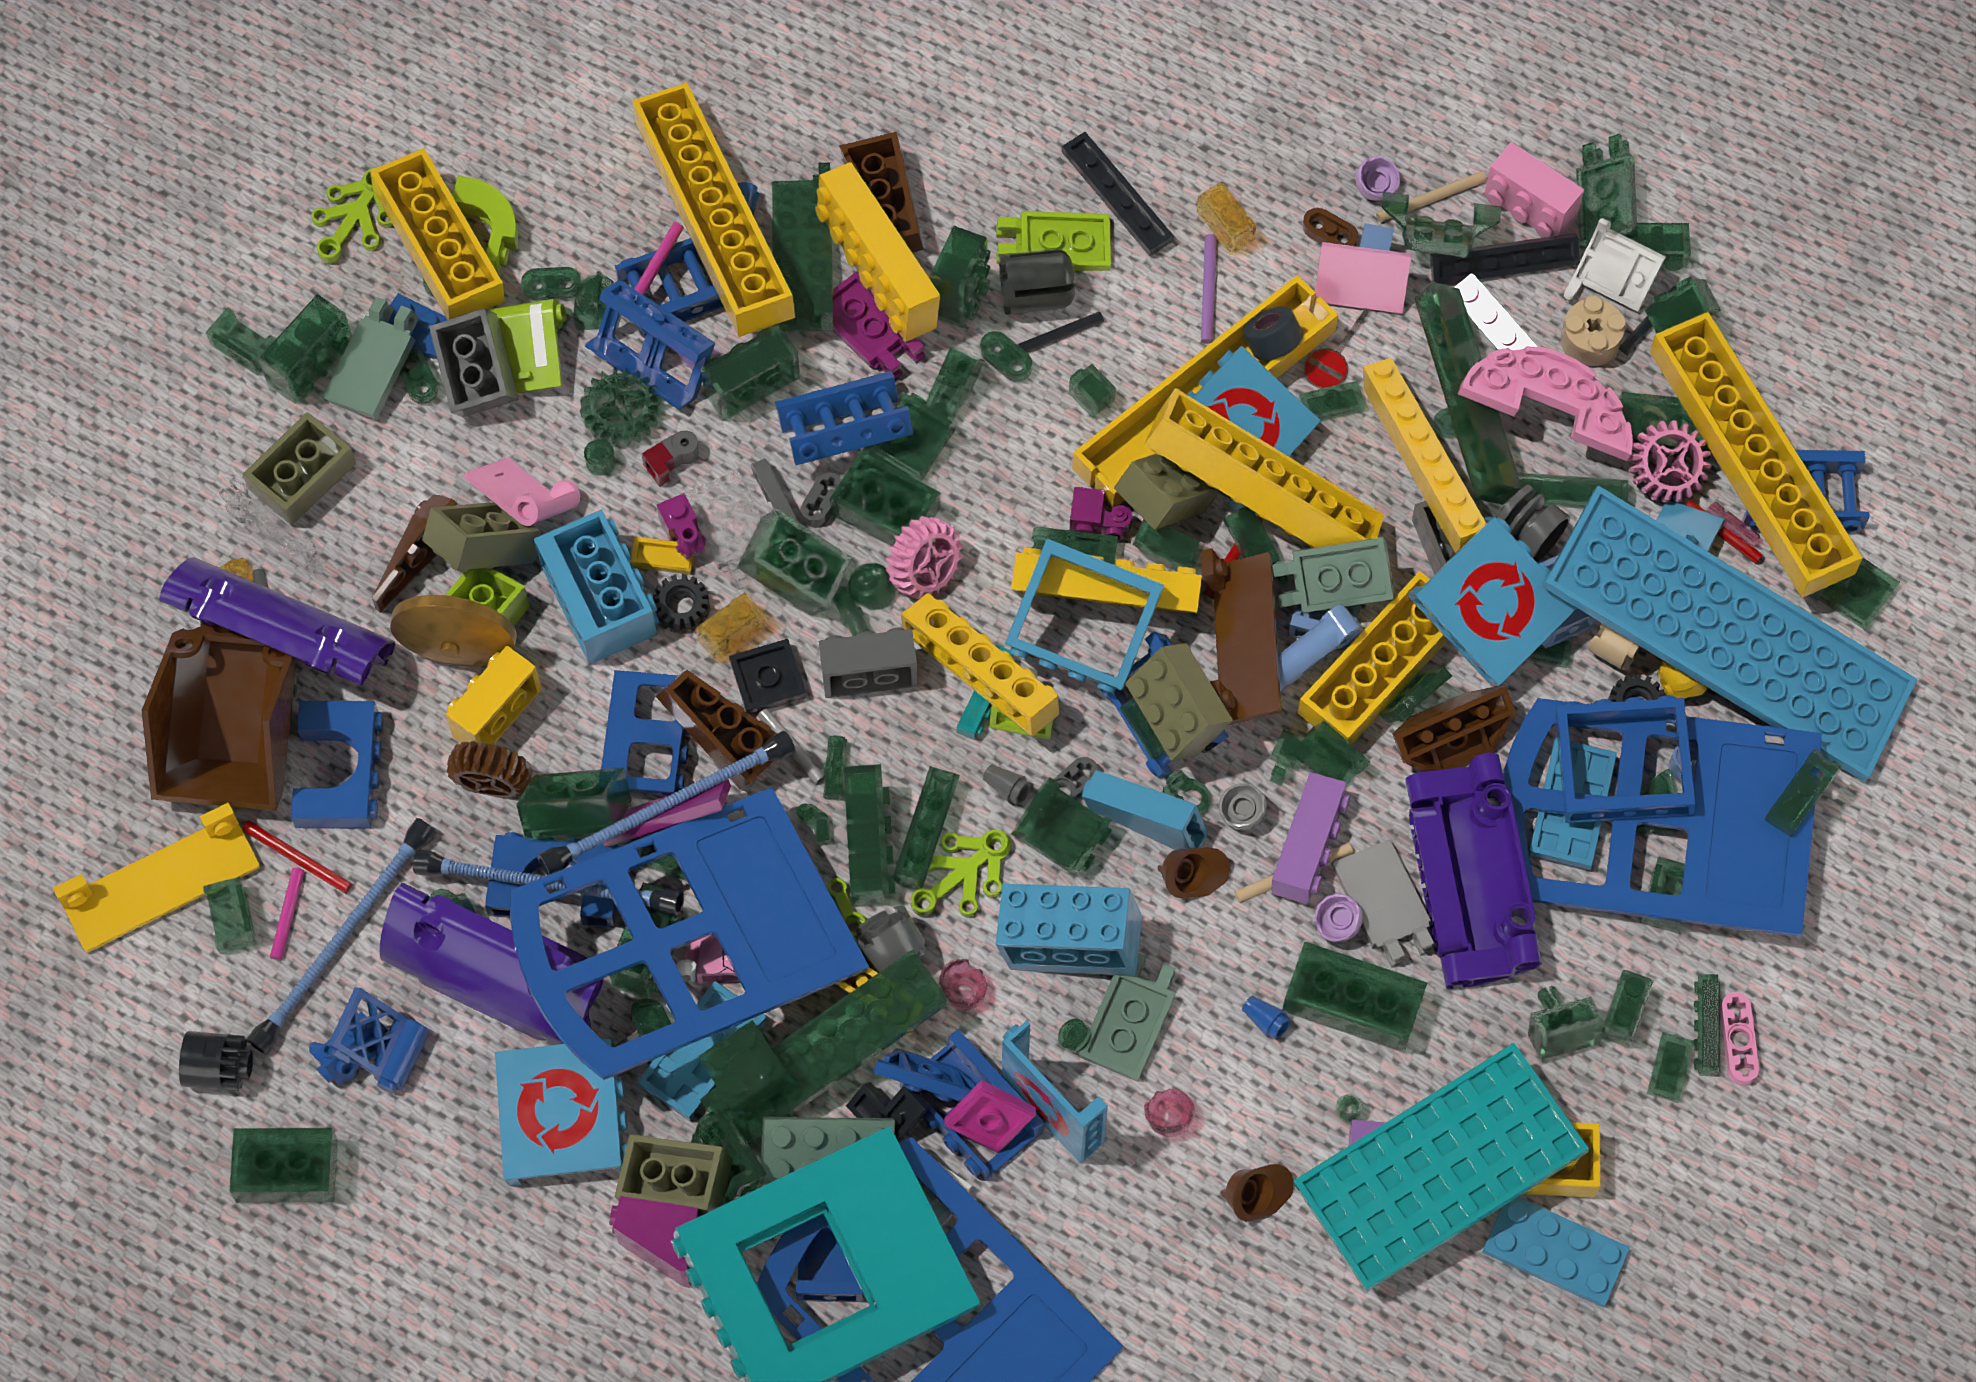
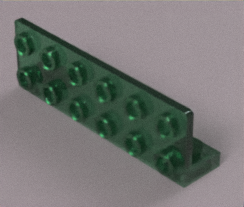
M818 162L819 174H813V180L772 182V255L793 295L795 318L773 325L774 332L833 331L832 237L829 227L825 222L822 223L819 220L815 210L818 203L816 190L819 188V175L831 170L830 162Z

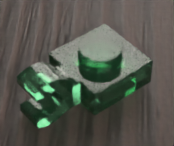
M1283 729L1270 756V759L1276 762L1271 773L1270 782L1281 786L1290 768L1299 772L1312 741Z

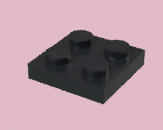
M788 639L729 656V662L745 711L748 714L807 698Z

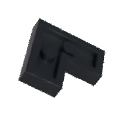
M867 1082L862 1085L846 1107L856 1118H893L895 1120L894 1135L897 1141L901 1142L931 1108V1105L919 1092L910 1090L904 1085L889 1102L871 1082Z

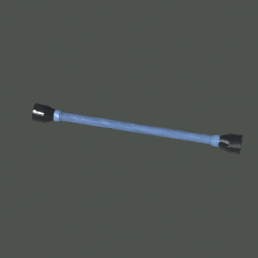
M783 730L771 736L762 747L754 750L753 754L742 758L738 762L736 761L735 764L728 765L724 769L722 768L721 771L714 772V775L711 774L706 778L704 777L703 780L701 779L689 785V787L683 788L682 791L679 790L671 794V796L665 797L664 800L661 799L657 803L647 806L646 809L643 808L639 812L631 816L629 815L628 818L621 819V821L610 825V827L604 828L603 831L600 830L596 834H592L588 838L586 837L585 840L582 839L577 843L572 842L567 846L552 847L538 854L539 863L547 876L561 871L573 860L580 857L582 853H585V850L589 851V849L595 848L596 845L603 844V842L614 838V836H618V834L620 835L632 829V827H636V825L638 826L654 816L656 817L657 814L660 815L668 811V809L675 807V805L681 804L682 801L685 802L693 798V796L695 797L707 791V789L713 788L714 785L717 786L721 782H725V780L731 779L757 764L762 765L768 761L782 760L794 754L796 751L793 741L788 733Z
M420 818L414 820L406 831L403 844L398 849L399 852L396 854V857L393 858L386 867V870L383 871L384 873L373 884L374 886L362 898V902H359V905L352 911L349 918L346 919L347 921L342 924V927L336 932L337 934L332 937L327 947L322 950L317 960L312 963L307 973H304L305 976H302L297 986H294L295 989H292L287 999H284L282 1005L276 1010L277 1012L272 1013L267 1020L257 1025L246 1038L252 1047L264 1055L269 1052L277 1040L280 1028L288 1016L287 1014H290L295 1004L297 1005V1001H300L305 991L307 992V988H310L315 978L317 979V975H320L325 965L327 966V962H330V959L337 953V949H340V946L343 945L342 943L347 940L350 933L353 932L352 930L357 927L360 920L363 919L362 917L367 914L372 904L375 903L374 901H377V898L384 892V888H387V885L390 884L389 882L397 875L399 869L402 868L401 866H404V863L411 859L417 850L426 847L437 832L427 822Z
M421 849L415 853L412 866L413 872L416 875L432 877L441 874H458L500 882H511L519 885H525L545 877L538 874H527L519 871L459 863L453 859L444 858L436 852ZM562 880L546 886V889L557 891L565 888ZM595 884L575 892L576 894H587L588 896L612 899L605 885ZM665 888L656 891H638L645 906L652 907L662 914L679 916L683 909L684 894L680 890Z

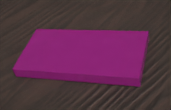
M729 779L717 786L714 785L713 788L711 787V789H707V791L695 797L693 796V798L685 802L682 801L681 804L675 805V807L668 809V811L660 815L657 814L656 817L654 816L650 820L638 826L636 825V827H632V829L620 835L618 834V836H614V838L603 842L604 847L608 848L682 822L721 811L731 788ZM665 797L611 814L605 828L621 821L625 817L628 818L629 815L631 816L643 808L646 809L647 806L653 805V803H657L661 799L664 800Z

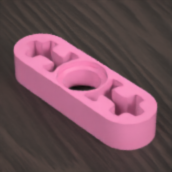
M1732 992L1724 997L1720 1005L1727 1071L1729 1078L1734 1083L1748 1085L1755 1080L1759 1073L1751 1003L1744 994ZM1732 1001H1736L1737 1006L1743 1007L1738 1015L1739 1023L1729 1025V1023L1734 1022L1735 1015L1734 1011L1727 1007H1730ZM1735 1031L1743 1032L1748 1038V1044L1743 1047L1734 1045L1730 1039L1731 1033ZM1750 1052V1055L1746 1054L1744 1057V1065L1746 1068H1751V1071L1744 1077L1741 1071H1736L1735 1069L1740 1065V1054Z

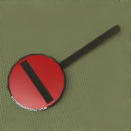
M1369 309L1363 310L1336 351L1330 348L1318 349L1306 358L1304 375L1307 381L1314 387L1333 389L1345 381L1348 375V364L1345 357L1341 355V352L1368 315Z

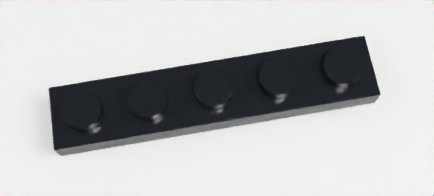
M1086 131L1062 146L1061 152L1149 257L1173 242L1174 235Z
M1576 233L1430 254L1431 279L1434 285L1462 282L1471 273L1477 279L1574 266L1580 263L1579 238Z

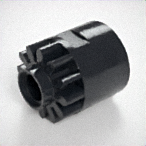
M187 1031L183 1038L179 1058V1081L181 1086L239 1092L243 1085L242 1079H249L253 1068V1051L246 1048L247 1039H245V1036Z

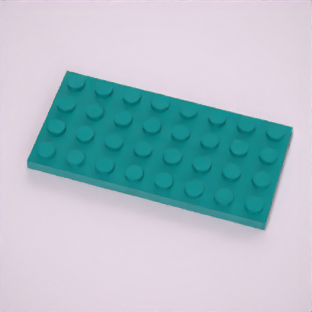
M1512 1043L1293 1180V1183L1367 1293L1589 1152V1148L1515 1043Z

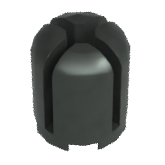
M1050 249L999 255V273L1005 306H1003L1005 315L1065 309L1071 305L1075 296V284L1073 283L1075 279L1071 258L1065 251Z

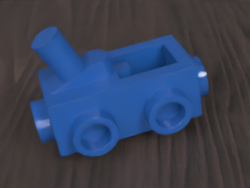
M362 1011L358 1014L359 1020L367 1017ZM371 1022L361 1025L364 1042L374 1038ZM380 1022V1027L383 1035L387 1033L388 1030ZM353 1029L347 1030L341 1041V1044L347 1048L356 1045ZM330 1039L325 1044L312 1042L309 1052L320 1064L316 1070L328 1083L334 1080L340 1086L344 1081L349 1082L357 1077L359 1065L351 1060L348 1064H345L330 1055L333 1050L327 1046ZM376 1044L365 1047L367 1059H376L378 1055Z

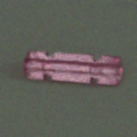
M1713 502L1707 508V513L1725 518L1723 526L1737 537H1741L1742 541L1751 547L1757 545L1760 535L1753 529H1746L1748 526L1731 512L1728 511L1726 513L1724 511L1725 508L1718 502Z

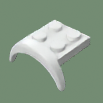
M1601 218L1564 292V297L1569 300L1573 299L1583 284L1638 312L1666 257L1611 230V222Z

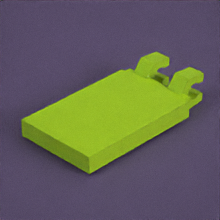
M1021 211L1020 218L998 217L996 238L1016 237V243H998L996 264L1000 263L999 255L1061 249L1071 258L1074 271H1110V214Z

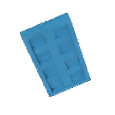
M1555 737L1543 788L1562 791L1558 742ZM1570 741L1574 792L1607 796L1617 752ZM1538 811L1528 854L1532 857L1590 871L1602 821L1565 823V817L1562 814Z
M714 981L696 1005L699 1009L706 1010L738 996ZM759 1015L742 1024L730 1027L654 1059L637 1081L638 1086L688 1121H691L767 1021L766 1015Z
M1517 1197L1501 1207L1482 1253L1604 1308L1630 1247Z

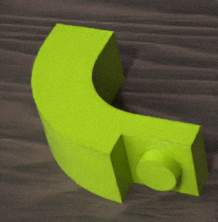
M458 176L453 198L464 216L477 218L491 228L492 231L486 254L499 275L501 265H507L509 250L517 251L519 237L512 207L505 196L492 185L479 179Z

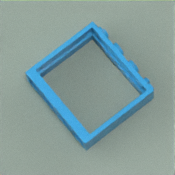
M1046 539L1005 644L1011 647L1009 653L1027 659L1030 654L1040 658L1039 665L1056 671L1057 666L1069 670L1067 676L1085 683L1087 677L1098 681L1097 688L1112 694L1115 693L1116 689L1123 691L1164 585ZM1051 556L1150 594L1117 678L1018 639Z

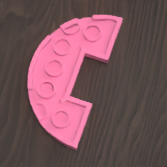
M1526 346L1524 349L1514 350L1506 347L1489 353L1479 363H1475L1458 391V395L1511 416H1515L1519 410L1522 395L1576 416L1570 439L1625 461L1632 454L1633 437L1630 422L1625 420L1621 411L1623 405L1611 387L1606 389L1595 378L1596 373L1563 353L1536 346Z

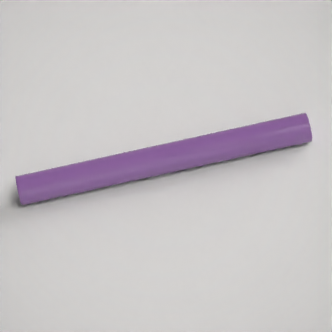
M1207 234L1205 236L1201 343L1204 344L1213 342L1217 236L1214 234Z

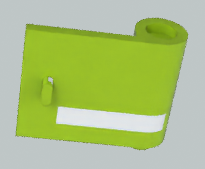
M555 298L487 309L497 314L517 394L563 387L557 329L562 328L563 322L567 319L564 304H560Z

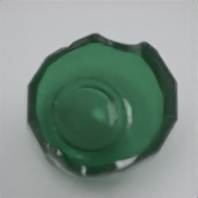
M875 562L861 564L850 574L847 588L852 600L857 605L860 604L867 607L870 611H876L888 607L896 597L897 588L889 581L890 575L886 571L887 568Z

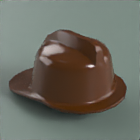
M1211 847L1176 849L1166 856L1162 865L1157 866L1168 892L1175 898L1208 896L1226 883L1230 873L1229 860L1225 853Z
M1269 1164L1255 1169H1242L1230 1177L1226 1188L1222 1189L1220 1194L1226 1199L1238 1219L1244 1222L1253 1221L1276 1213L1288 1201L1293 1193V1177L1288 1168L1280 1164Z

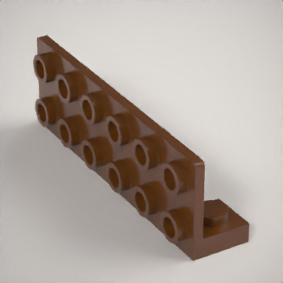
M1213 548L1202 550V578L1214 593L1218 680L1210 681L1233 720L1229 725L1278 714L1282 709L1272 556L1269 552L1226 563L1223 558L1220 559Z

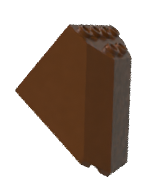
M200 621V626L195 629L186 630L182 628L173 632L141 710L151 800L218 806L229 803L231 807L277 811L284 790L296 657L217 624L214 627Z

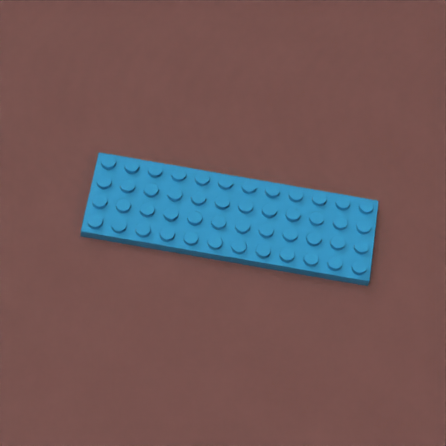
M1597 486L1591 494L1542 585L1543 588L1769 725L1778 728L1822 733L1820 755L1864 782L1870 778L1917 681V678L1600 486Z

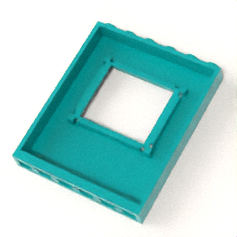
M890 1126L675 1228L673 1234L675 1239L671 1240L678 1258L684 1257L689 1266L686 1274L694 1289L699 1287L704 1297L701 1300V1305L709 1319L714 1317L719 1327L715 1332L721 1346L724 1349L728 1347L734 1358L730 1361L734 1373L738 1379L744 1378L745 1382H831L976 1310L981 1304ZM824 1214L869 1306L787 1345L742 1253Z

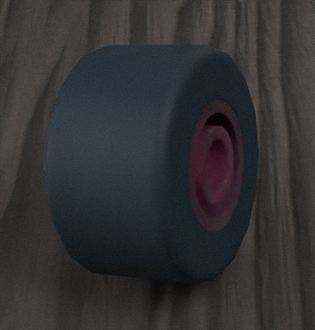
M1280 306L1265 310L1250 320L1243 329L1244 338L1253 356L1263 361L1274 360L1288 354L1300 344L1303 338L1302 329L1293 311L1288 307Z

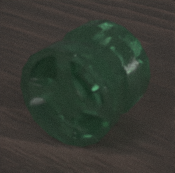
M602 439L593 440L586 445L584 459L588 471L597 476L609 474L616 464L612 445Z

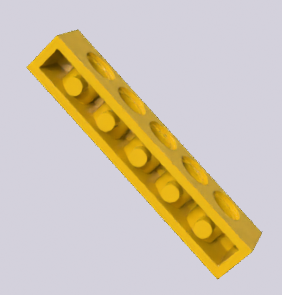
M927 593L901 613L902 628L905 630L912 629L913 639L916 644L1029 735L1034 736L1059 715V697L1051 686L1042 684L1036 679L1032 671L1028 668L1023 669L1008 652L999 650L992 644L988 636L983 633L979 634L964 617H958L950 611L944 601L937 600Z

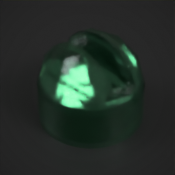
M1351 1094L1341 1096L1336 1104L1338 1118L1344 1123L1358 1120L1362 1114V1101L1357 1096ZM1345 1106H1351V1113L1346 1112Z

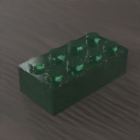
M1304 941L1282 1010L1405 1053L1427 982Z

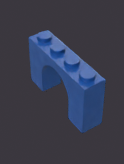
M299 701L297 730L301 740L340 741L346 743L358 753V763L352 776L336 787L293 788L291 820L295 828H371V820L376 819L378 814L377 800H373V790L379 789L380 774L379 770H375V760H381L382 754L381 741H377V731L383 730L384 723L383 712H378L375 701Z
M514 832L496 835L491 867L532 874L533 871L541 866L538 854L552 847L567 846L572 842L577 843L582 839L570 838L567 841H560L546 835L528 838ZM604 844L596 845L595 848L593 847L589 851L585 850V853H582L580 857L573 860L569 865H576L621 846L614 845L607 848L604 847ZM489 880L485 901L487 915L510 918V890L523 885ZM587 894L583 895L580 911L582 924L614 928L617 907L613 899L588 896Z

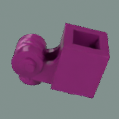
M1074 487L1069 532H1075L1080 537L1105 534L1109 540L1121 541L1132 527V512L1128 507L1118 505L1110 513L1103 507L1105 490Z
M685 493L656 505L659 521L669 541L677 542V546H675L677 553H680L687 560L692 555L696 556L697 553L706 552V538L699 532L697 517Z

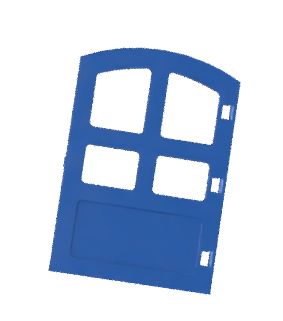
M1537 698L1524 718L1512 743L1503 772L1505 786L1511 794L1532 902L1802 937L1822 733L1686 716L1689 742H1694L1698 747L1693 785L1695 796L1693 816L1609 820L1612 824L1606 881L1603 885L1599 886L1538 878L1533 874L1525 834V812L1539 811L1564 815L1562 791L1536 788L1528 783L1539 751L1551 728L1556 725V707L1566 702ZM1675 716L1568 723V727L1621 734L1622 747L1616 794L1612 797L1640 795L1646 741L1648 738L1656 737L1677 740L1675 732L1666 731L1667 723L1675 724ZM1765 735L1785 737L1783 746L1765 744ZM1575 792V799L1607 797ZM1639 825L1680 829L1687 832L1688 839L1681 894L1668 895L1637 891L1630 887L1636 828Z
M772 787L725 805L721 811L682 822L510 890V922L513 942L521 972L529 991L545 1020L560 1040L583 1064L603 1080L730 1027L742 1024L747 1020L869 969V965ZM743 809L745 817L733 822L729 821L728 814ZM653 844L656 852L640 858L637 850ZM671 855L675 857L702 908V912L665 928H657L628 872ZM562 880L565 888L549 894L546 886ZM597 883L605 884L633 938L632 941L561 970H552L544 948L539 907ZM713 935L717 937L745 993L706 1010H701L697 1007L670 952ZM638 964H645L654 978L675 1022L617 1047H610L583 1021L565 998V995Z
M912 1137L898 1142L916 1178L957 1218V1223L945 1234L957 1258L973 1242L979 1241L1013 1274V1279L966 1326H961L954 1320L932 1331L943 1343V1350L911 1382H1090L1124 1346ZM824 1214L782 1234L765 1263L757 1282L773 1317L797 1341L822 1328L787 1294L786 1287L799 1261L820 1230L827 1228L832 1232ZM790 1306L804 1319L798 1328L783 1314ZM861 1367L836 1379L838 1382H862L863 1380L875 1382Z

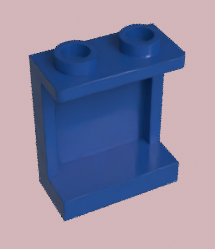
M827 1228L821 1229L798 1263V1280H796L797 1301L863 1302L864 1294L834 1234Z

